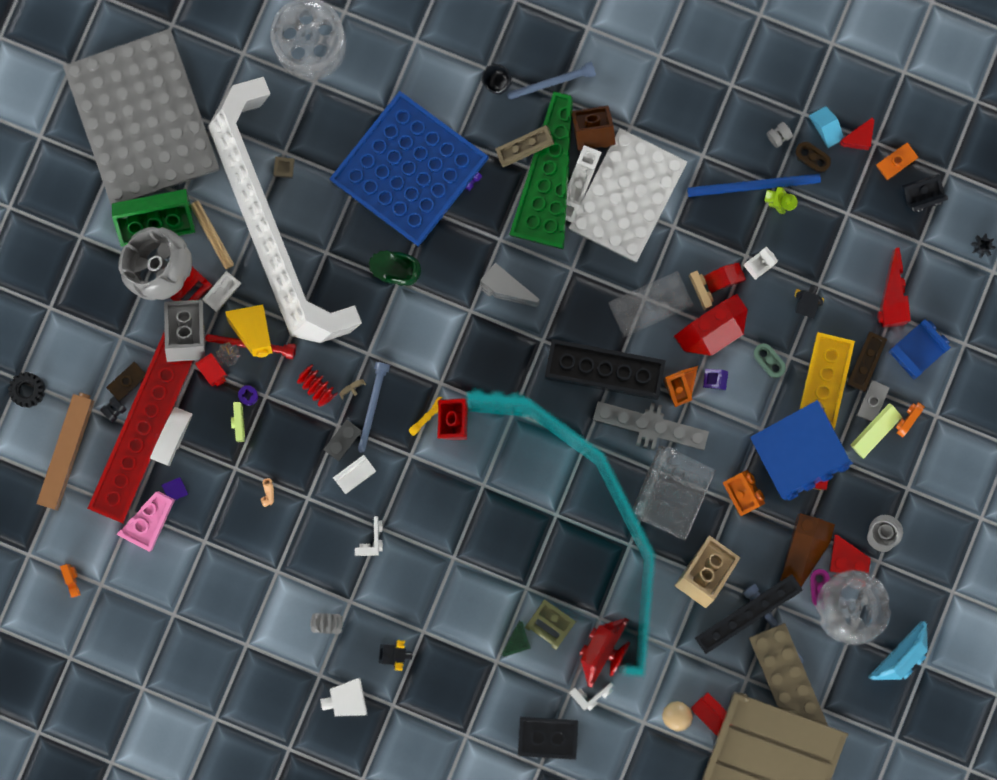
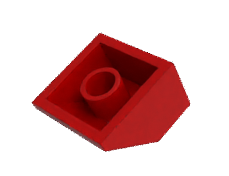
M467 398L439 400L437 438L467 440Z

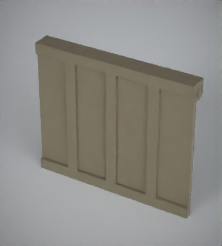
M733 692L702 780H831L848 733L747 697L744 693Z

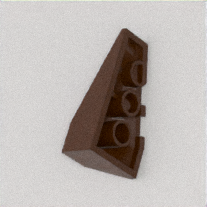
M797 514L780 581L793 574L802 587L829 546L835 524L805 514Z

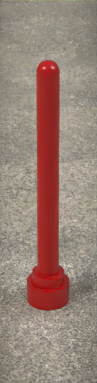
M212 334L205 336V340L208 342L247 348L241 339ZM288 343L287 345L284 344V346L271 344L272 352L281 353L282 356L288 359L295 358L296 344Z

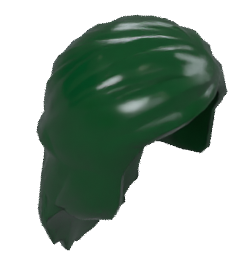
M379 251L378 254L374 253L369 261V269L373 276L386 283L410 286L416 283L421 274L419 261L415 257L402 252Z

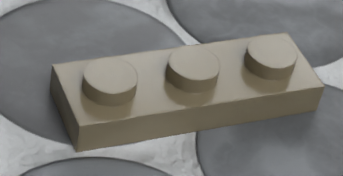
M545 125L496 148V152L501 166L506 167L555 143L549 127Z

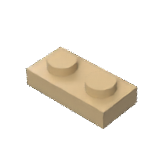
M698 271L690 273L689 278L704 311L710 309L713 306L712 302H714L710 291L707 292L704 287L706 285L704 276L702 274L699 275Z

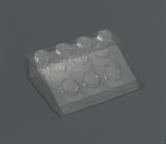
M659 445L632 508L636 519L686 541L716 470L672 448Z

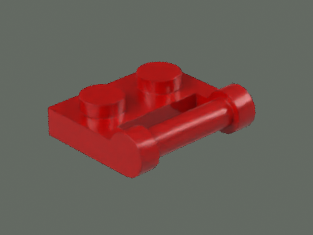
M192 266L190 276L186 278L181 290L170 298L173 301H181L200 281L203 285L188 299L199 300L208 290L210 291L213 285Z

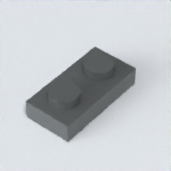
M346 420L323 450L339 462L362 431Z

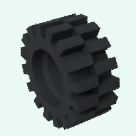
M29 372L18 373V376L15 375L14 379L9 382L10 387L8 386L10 392L8 394L12 398L11 400L24 408L38 405L37 403L41 402L42 396L44 397L45 395L43 381L38 376ZM24 383H31L34 388L33 394L29 397H23L20 394V387Z

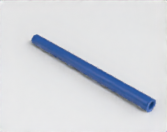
M820 174L688 187L687 193L688 197L816 184L821 183Z

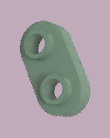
M759 344L754 349L753 355L755 360L770 377L779 378L785 373V363L771 346ZM760 351H765L766 357H761ZM773 365L778 366V372L772 370Z

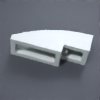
M174 407L150 459L170 467L191 420L192 413Z

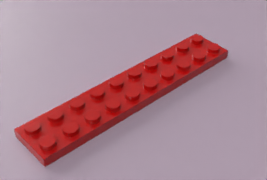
M163 332L87 508L123 524L151 462L150 457L177 402L194 360L167 362L165 332Z

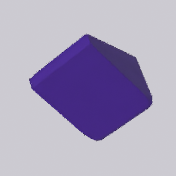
M705 368L703 388L726 390L728 371Z
M181 477L162 484L165 494L175 499V501L189 495Z

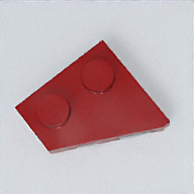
M834 535L829 572L868 578L871 558L839 535Z

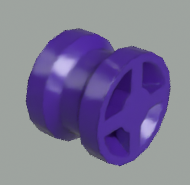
M243 386L238 392V398L244 405L251 406L257 402L258 392L252 386Z

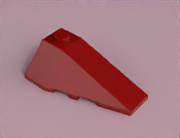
M900 247L895 248L892 252L880 311L877 313L878 322L882 324V328L905 326L911 321L908 296H904L906 282L900 276V274H903Z

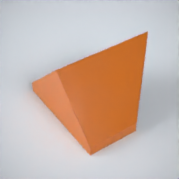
M698 366L681 370L664 378V384L674 407L692 400Z

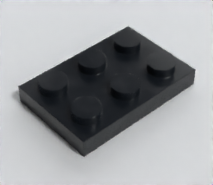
M520 717L518 756L576 760L578 720Z

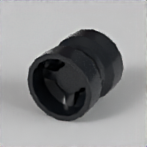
M114 396L109 400L107 406L104 405L100 409L112 423L117 420L119 414H123L127 410Z

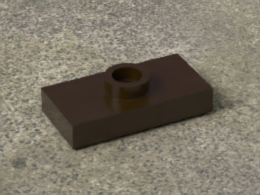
M134 361L106 388L120 402L143 381L146 373Z

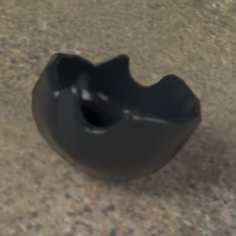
M491 64L482 73V83L489 92L502 94L511 86L512 76L503 65Z

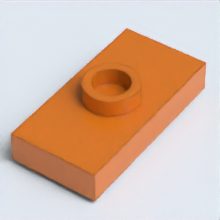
M907 142L876 166L886 180H889L919 157Z

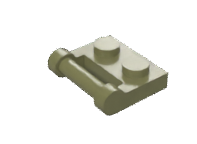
M544 599L525 626V629L528 631L532 630L549 642L552 648L557 650L576 621ZM537 619H540L560 634L559 637L556 639L535 624Z

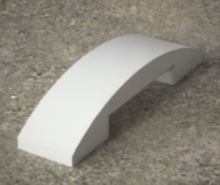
M585 145L582 148L568 184L566 221L571 223L575 219L602 153Z

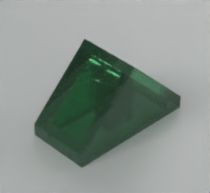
M520 620L501 654L504 657L531 649L523 622Z

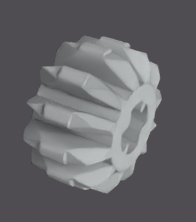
M314 613L310 620L311 631L314 633L339 634L342 632L343 627L342 616L340 614Z

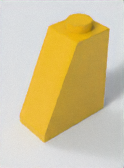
M263 305L225 311L229 325L253 357H266L268 354H272Z

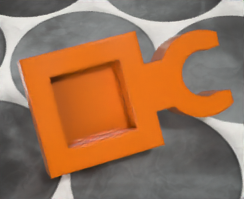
M70 564L60 566L71 597L74 598L81 595L76 584L78 575L75 567H71Z

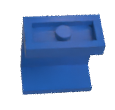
M926 319L888 351L913 380L951 348L948 345L950 343L944 335L940 336L936 331V326Z

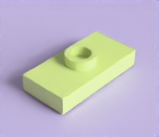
M233 402L234 417H231V426L235 428L236 441L245 442L243 404Z

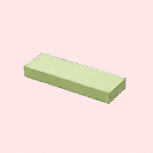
M889 403L850 444L851 447L864 459L902 418L901 414Z

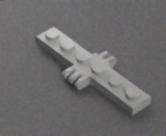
M599 401L597 403L593 421L639 433L636 446H640L641 439L645 440L643 448H647L650 441L652 442L650 450H655L657 439L659 438L703 451L705 449L709 431L663 419L664 414L661 413L662 405H658L656 412L653 411L655 403L651 402L650 408L645 409L643 414Z

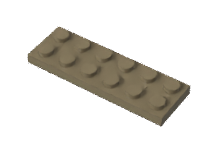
M782 623L749 637L778 708L828 726L786 624Z

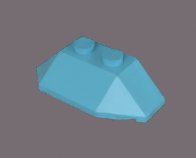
M920 621L868 678L871 680H898L909 677L913 672L911 668L915 664L920 665L926 658L925 654L928 652L927 623Z

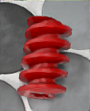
M311 364L299 375L297 383H304L302 386L303 390L309 389L307 394L309 396L314 394L312 400H319L317 405L321 407L329 403L338 392L332 394L334 387L327 389L329 382L322 383L321 381L324 376L317 377L316 375L319 370L311 371L314 366Z

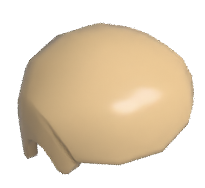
M675 701L670 702L664 707L662 718L668 728L679 732L686 730L691 725L693 715L689 706L683 702Z

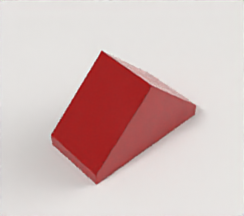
M871 118L843 138L839 144L842 147L869 150L872 142L874 119Z
M739 262L722 266L704 275L711 294L746 281Z

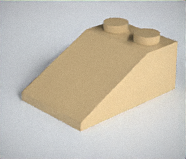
M709 535L681 574L675 587L704 608H707L719 594L740 557Z

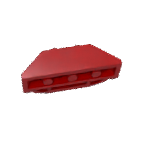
M735 294L691 322L674 337L684 352L713 356L744 335L748 309L738 294Z
M620 619L592 629L589 635L591 641L588 646L584 644L579 653L582 656L580 661L586 682L590 688L593 687L629 619Z

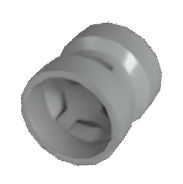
M784 122L778 124L776 129H771L767 132L769 140L776 148L780 147L785 140L788 141L793 138L791 130Z

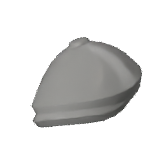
M889 515L876 517L869 526L868 543L880 552L890 551L899 544L903 537L902 525L896 518Z

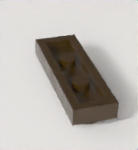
M872 332L868 333L846 385L863 392L866 391L886 344V338Z

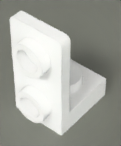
M374 516V547H371V544H359V548H355V556H379V551H383V541L379 540V532H382V521H379L378 516Z
M610 682L588 702L585 700L588 696L581 688L577 690L574 687L569 693L584 711L586 709L590 711L598 704L597 699L601 696L605 698L613 691L611 687L614 685Z

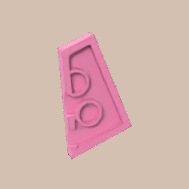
M159 491L155 492L116 535L149 552L152 551L175 499Z

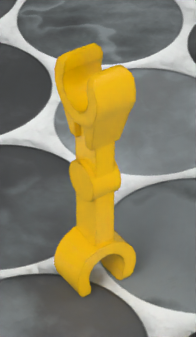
M438 397L432 408L409 429V433L412 436H415L421 430V427L438 413V401L442 397Z

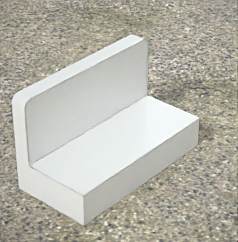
M363 455L334 476L333 479L343 492L347 494L373 475L376 470L365 455Z

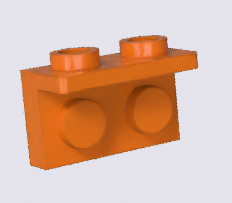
M748 470L723 482L740 517L765 504V497L762 491L758 490L755 485V478Z

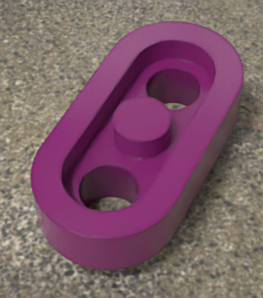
M823 569L814 570L810 574L811 601L818 608H824L831 602L830 576ZM818 575L822 576V582L820 583L816 581V576ZM820 594L824 596L822 602H819L817 599Z

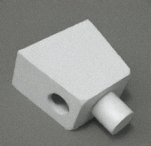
M361 678L331 688V697L320 699L322 710L334 709L335 716L368 714Z

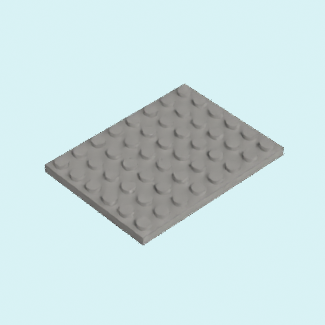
M171 29L63 66L110 204L141 198L220 170Z

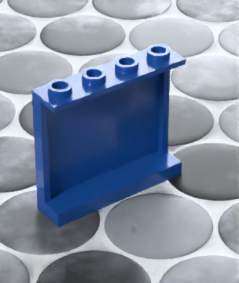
M818 400L750 437L777 491L784 500L795 499L801 491L813 489L816 483L828 481L833 477V474L838 471L840 473L850 468L849 465L853 464L832 427L825 409Z

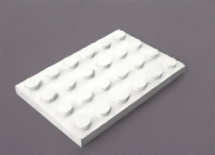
M619 128L615 136L616 145L610 146L568 230L637 263L687 161Z

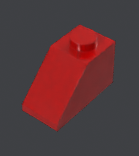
M212 353L195 363L212 387L214 385L218 387L226 381L225 378L228 375Z

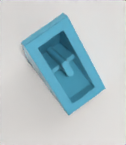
M826 106L809 115L827 148L839 143L844 138L838 118Z

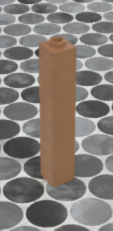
M80 392L79 396L75 394L72 396L37 501L38 505L59 510L95 402L90 399V395Z

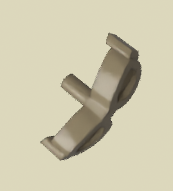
M363 379L357 380L346 386L339 395L342 400L350 391L356 396L358 393L354 388L367 384Z

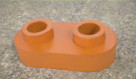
M919 402L916 405L912 403L907 410L909 414L905 420L901 419L895 427L898 429L896 433L903 438L925 406Z

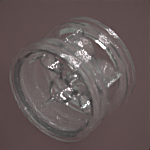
M294 0L283 6L273 19L270 31L271 43L279 63L289 74L303 80H318L330 75L340 66L346 52V37L338 14L327 3L320 0ZM313 16V20L309 24H302L300 22L302 17ZM322 25H328L332 28V32L324 36L319 33V28ZM289 28L296 30V35L292 39L283 37L284 32ZM306 34H310V40H306ZM317 45H323L327 48V53L323 57H317L314 54V48ZM297 47H302L305 50V55L301 59H294L292 57V52Z

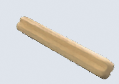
M199 201L193 202L190 207L225 269L234 266V263Z

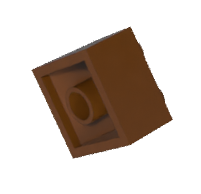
M609 106L572 111L573 128L578 151L582 150L584 145L592 149L616 145L614 125Z

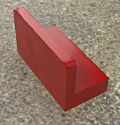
M706 692L691 707V710L718 736L727 711Z

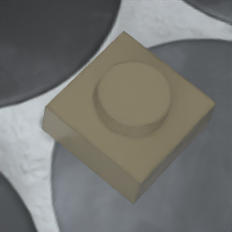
M275 157L273 176L293 179L295 159Z

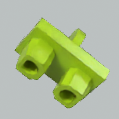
M777 187L776 191H766L764 201L768 203L769 207L775 208L780 214H785V210H794L798 205L797 198L793 194H787L781 187Z

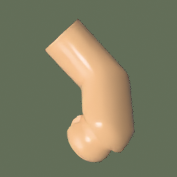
M266 478L262 482L266 496L260 499L264 507L271 506L274 503L273 483L271 479Z

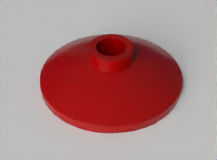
M629 641L618 650H612L608 658L611 660L609 670L611 677L622 661L630 645Z

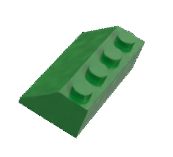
M187 189L111 203L112 219L121 247L127 245L135 233L148 227L167 228L177 235L196 232Z

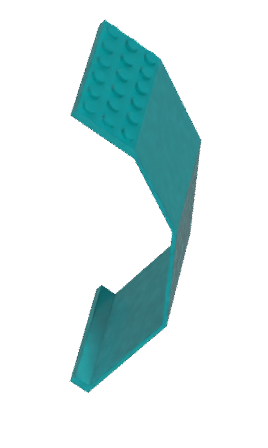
M475 389L472 390V393L467 392L469 412L531 417L596 465L644 559L635 667L619 665V673L644 676L655 554L604 454L530 399L523 398L524 394L512 393L511 396H504L503 392L492 391V394H484L483 390Z

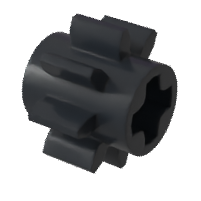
M987 234L983 238L977 235L975 237L977 242L971 243V246H974L975 249L972 253H978L979 258H982L984 254L989 257L991 255L989 250L996 248L992 246L994 238H987ZM985 243L986 247L981 249L980 245Z

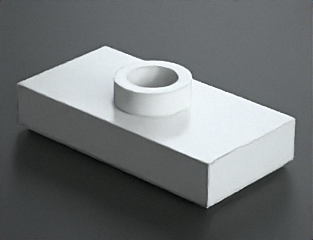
M226 271L202 300L214 311L218 312L242 283Z

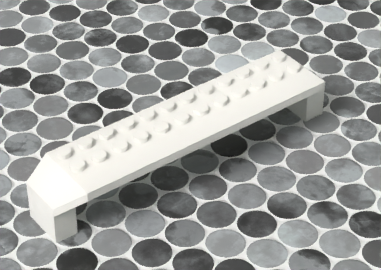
M264 77L232 85L222 99L208 129L289 334L292 337L317 343L349 334L362 323L355 305L330 313L306 301L236 124L241 112L261 107L269 97L270 91Z

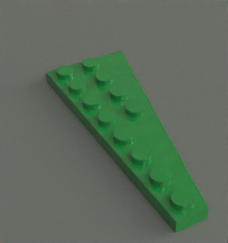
M553 91L543 126L547 125L549 127L555 144L534 153L509 235L563 250L573 97Z

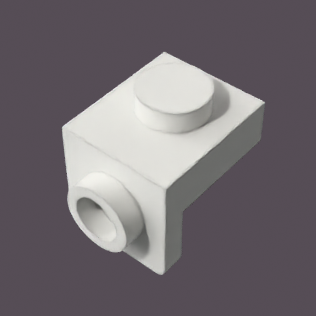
M765 247L743 266L756 280L771 269L778 260Z

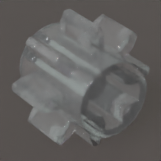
M230 342L220 345L219 351H216L219 363H224L227 367L237 364L238 358L241 357L238 346H232Z

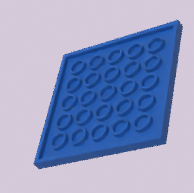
M399 91L329 180L419 247L486 163L489 156Z

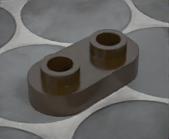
M809 142L800 143L795 150L796 158L816 172H825L831 164L830 157ZM806 150L808 155H802L801 151ZM817 161H823L824 165L818 166Z

